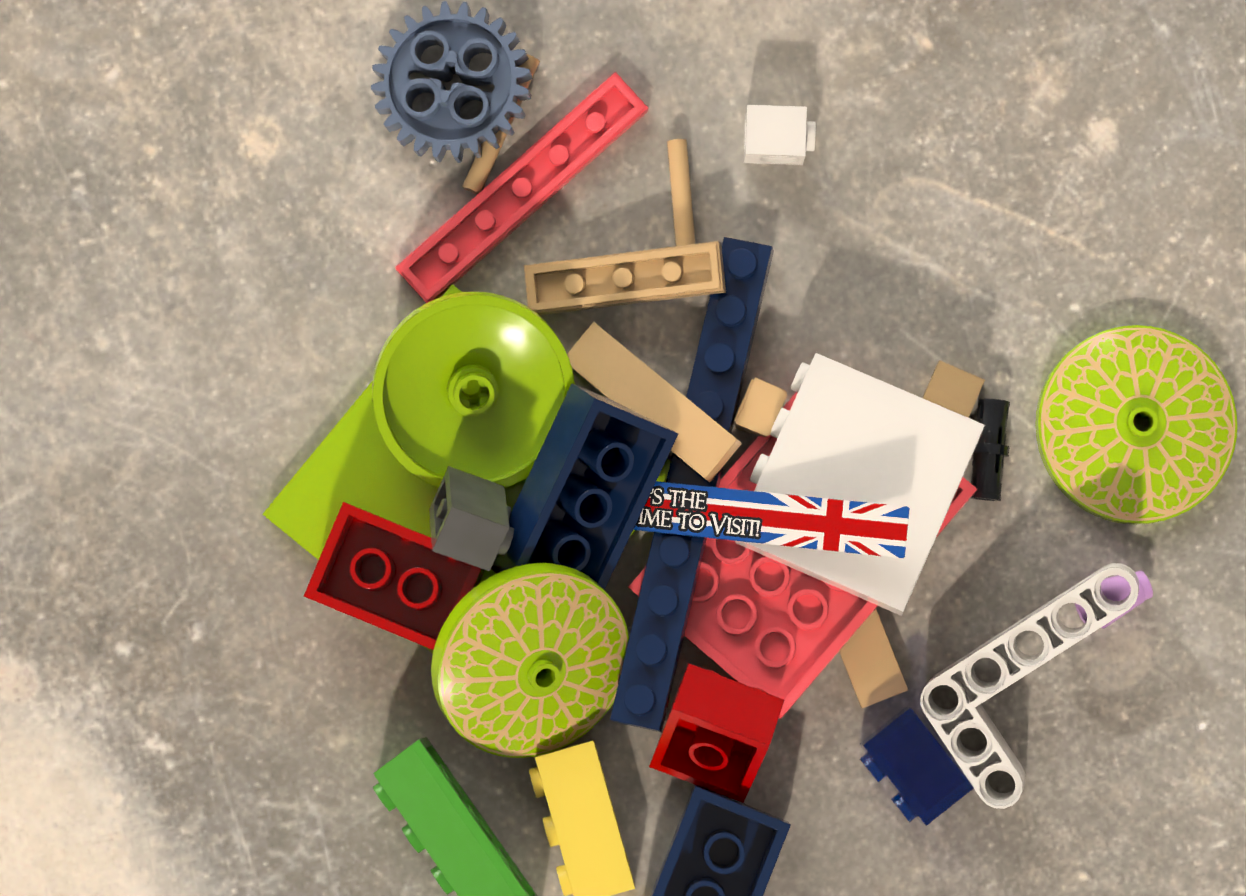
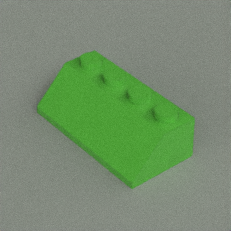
M427 737L417 740L373 773L379 782L373 786L378 798L388 811H392L397 807L408 823L402 828L404 835L418 853L424 849L427 850L437 865L431 869V873L447 895L455 891L458 896H538Z

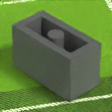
M448 466L429 508L432 551L490 571L496 556L503 557L507 553L514 533V528L509 526L511 507L507 506L505 488L500 484Z

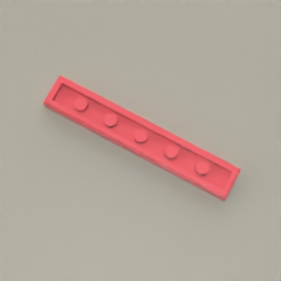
M615 72L395 267L396 271L425 303L439 298L452 284L454 285L648 112V107Z

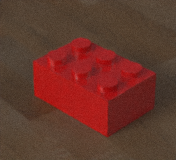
M343 502L304 593V597L434 650L438 635L447 617L458 602L480 583L485 570L432 551L431 538Z

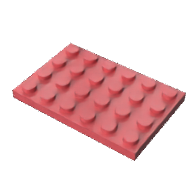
M797 392L785 404L784 409L790 411ZM771 435L766 437L758 436L722 477L719 488L754 491L757 484L750 481L753 469L761 454L770 456L777 438ZM964 477L960 482L937 537L977 491V488ZM707 538L684 636L737 682L762 689L768 694L784 699L779 718L782 719L878 605L736 544L733 540ZM646 567L628 586L638 597Z

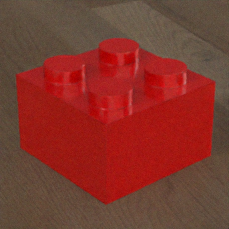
M688 663L649 767L744 803L770 746L784 699L768 694L762 689L750 687L721 676L712 670L703 669Z

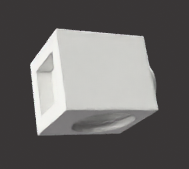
M747 105L745 113L744 163L803 165L806 151L815 150L816 136L815 121H807V107Z

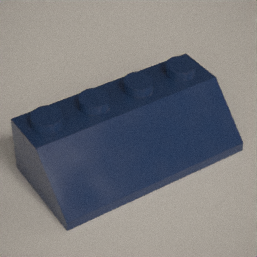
M572 383L511 511L509 526L514 528L510 547L505 556H496L491 570L497 574L503 570L525 564H559L586 574L605 590L678 433L611 399Z

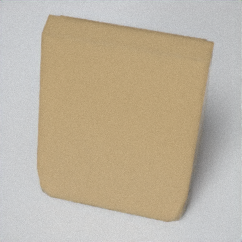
M756 377L754 380L752 379L734 419L733 425H735V429L763 437L769 436L787 398V392Z

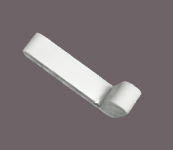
M1111 563L1102 567L941 670L925 685L920 696V705L924 714L979 797L987 805L999 809L1013 806L1019 800L1023 791L1025 772L981 703L1128 611L1135 604L1139 594V580L1136 573L1130 567L1121 563ZM1111 575L1124 577L1131 587L1130 594L1121 601L1108 599L1101 590V583L1106 577ZM1067 603H1076L1085 609L1087 621L1078 628L1066 627L1059 619L1058 610ZM1023 631H1034L1042 637L1044 649L1039 654L1026 655L1018 649L1016 636ZM981 658L995 660L1001 669V677L994 682L980 680L975 674L974 663ZM939 685L952 687L958 695V705L951 709L939 707L932 698V690ZM967 728L979 729L987 739V746L979 751L966 749L960 740V732ZM997 770L1005 771L1013 777L1015 788L1007 793L996 792L989 785L988 775Z

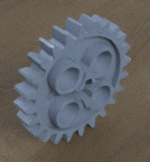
M444 1L441 4L440 15L433 16L429 8L423 6V21L417 23L413 18L406 15L404 19L408 31L403 34L391 28L389 33L396 42L393 48L379 46L378 48L382 56L387 60V63L372 65V70L377 76L383 78L384 81L371 85V90L375 95L386 98L375 104V108L380 115L391 114L383 124L389 132L401 128L397 140L403 147L415 139L414 151L420 157L426 153L429 147H432L433 157L437 162L442 161L446 150H451L456 162L461 163L464 149L470 148L477 158H481V143L487 141L492 147L498 149L500 146L495 134L499 130L511 136L515 133L508 122L510 116L524 119L526 116L523 109L516 103L517 101L530 100L532 96L527 88L519 85L533 79L530 69L518 67L529 59L525 49L513 50L520 42L515 32L502 36L505 32L506 24L501 17L488 25L490 15L484 7L477 12L475 17H471V10L467 2H463L458 13L453 14L447 2ZM434 45L444 47V53L437 62L433 64L421 62V56L428 47ZM479 53L492 55L491 64L485 70L475 72L469 69V63L475 55ZM416 72L422 73L429 77V79L417 78L411 80L409 76L411 73ZM453 74H457L462 83H453L451 90H446L441 81H451ZM490 84L495 86L492 92L481 91L479 88L474 87V85L487 86ZM432 93L435 95L434 103L428 110L423 112L412 110V103L419 94ZM478 100L483 103V109L476 118L469 120L460 118V110L466 102Z

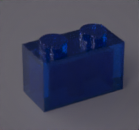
M910 707L902 709L859 743L866 752L859 760L878 783L884 778L888 780L897 792L891 798V801L909 823L917 817L923 825L927 826L974 789Z

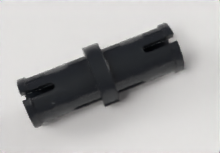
M978 399L977 422L985 426L973 453L971 484L977 488V491L970 499L1001 501L1004 457H1009L1010 449L1009 446L1005 445L1010 402L1000 399Z

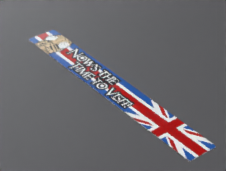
M656 481L633 530L904 558L910 508L907 506Z

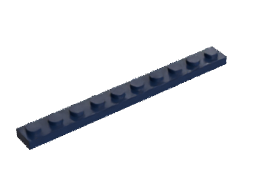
M724 237L722 256L726 293L710 294L686 398L731 434L774 250L769 245ZM673 453L666 482L719 488L723 467L712 481L709 482ZM654 532L610 717L611 721L662 733L707 538Z

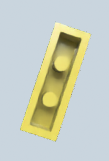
M590 740L536 756L537 767L529 769V774L536 798L546 796L551 816L544 817L542 820L550 847L559 845L563 856L564 865L556 867L563 895L611 896L635 889L633 875L595 741Z

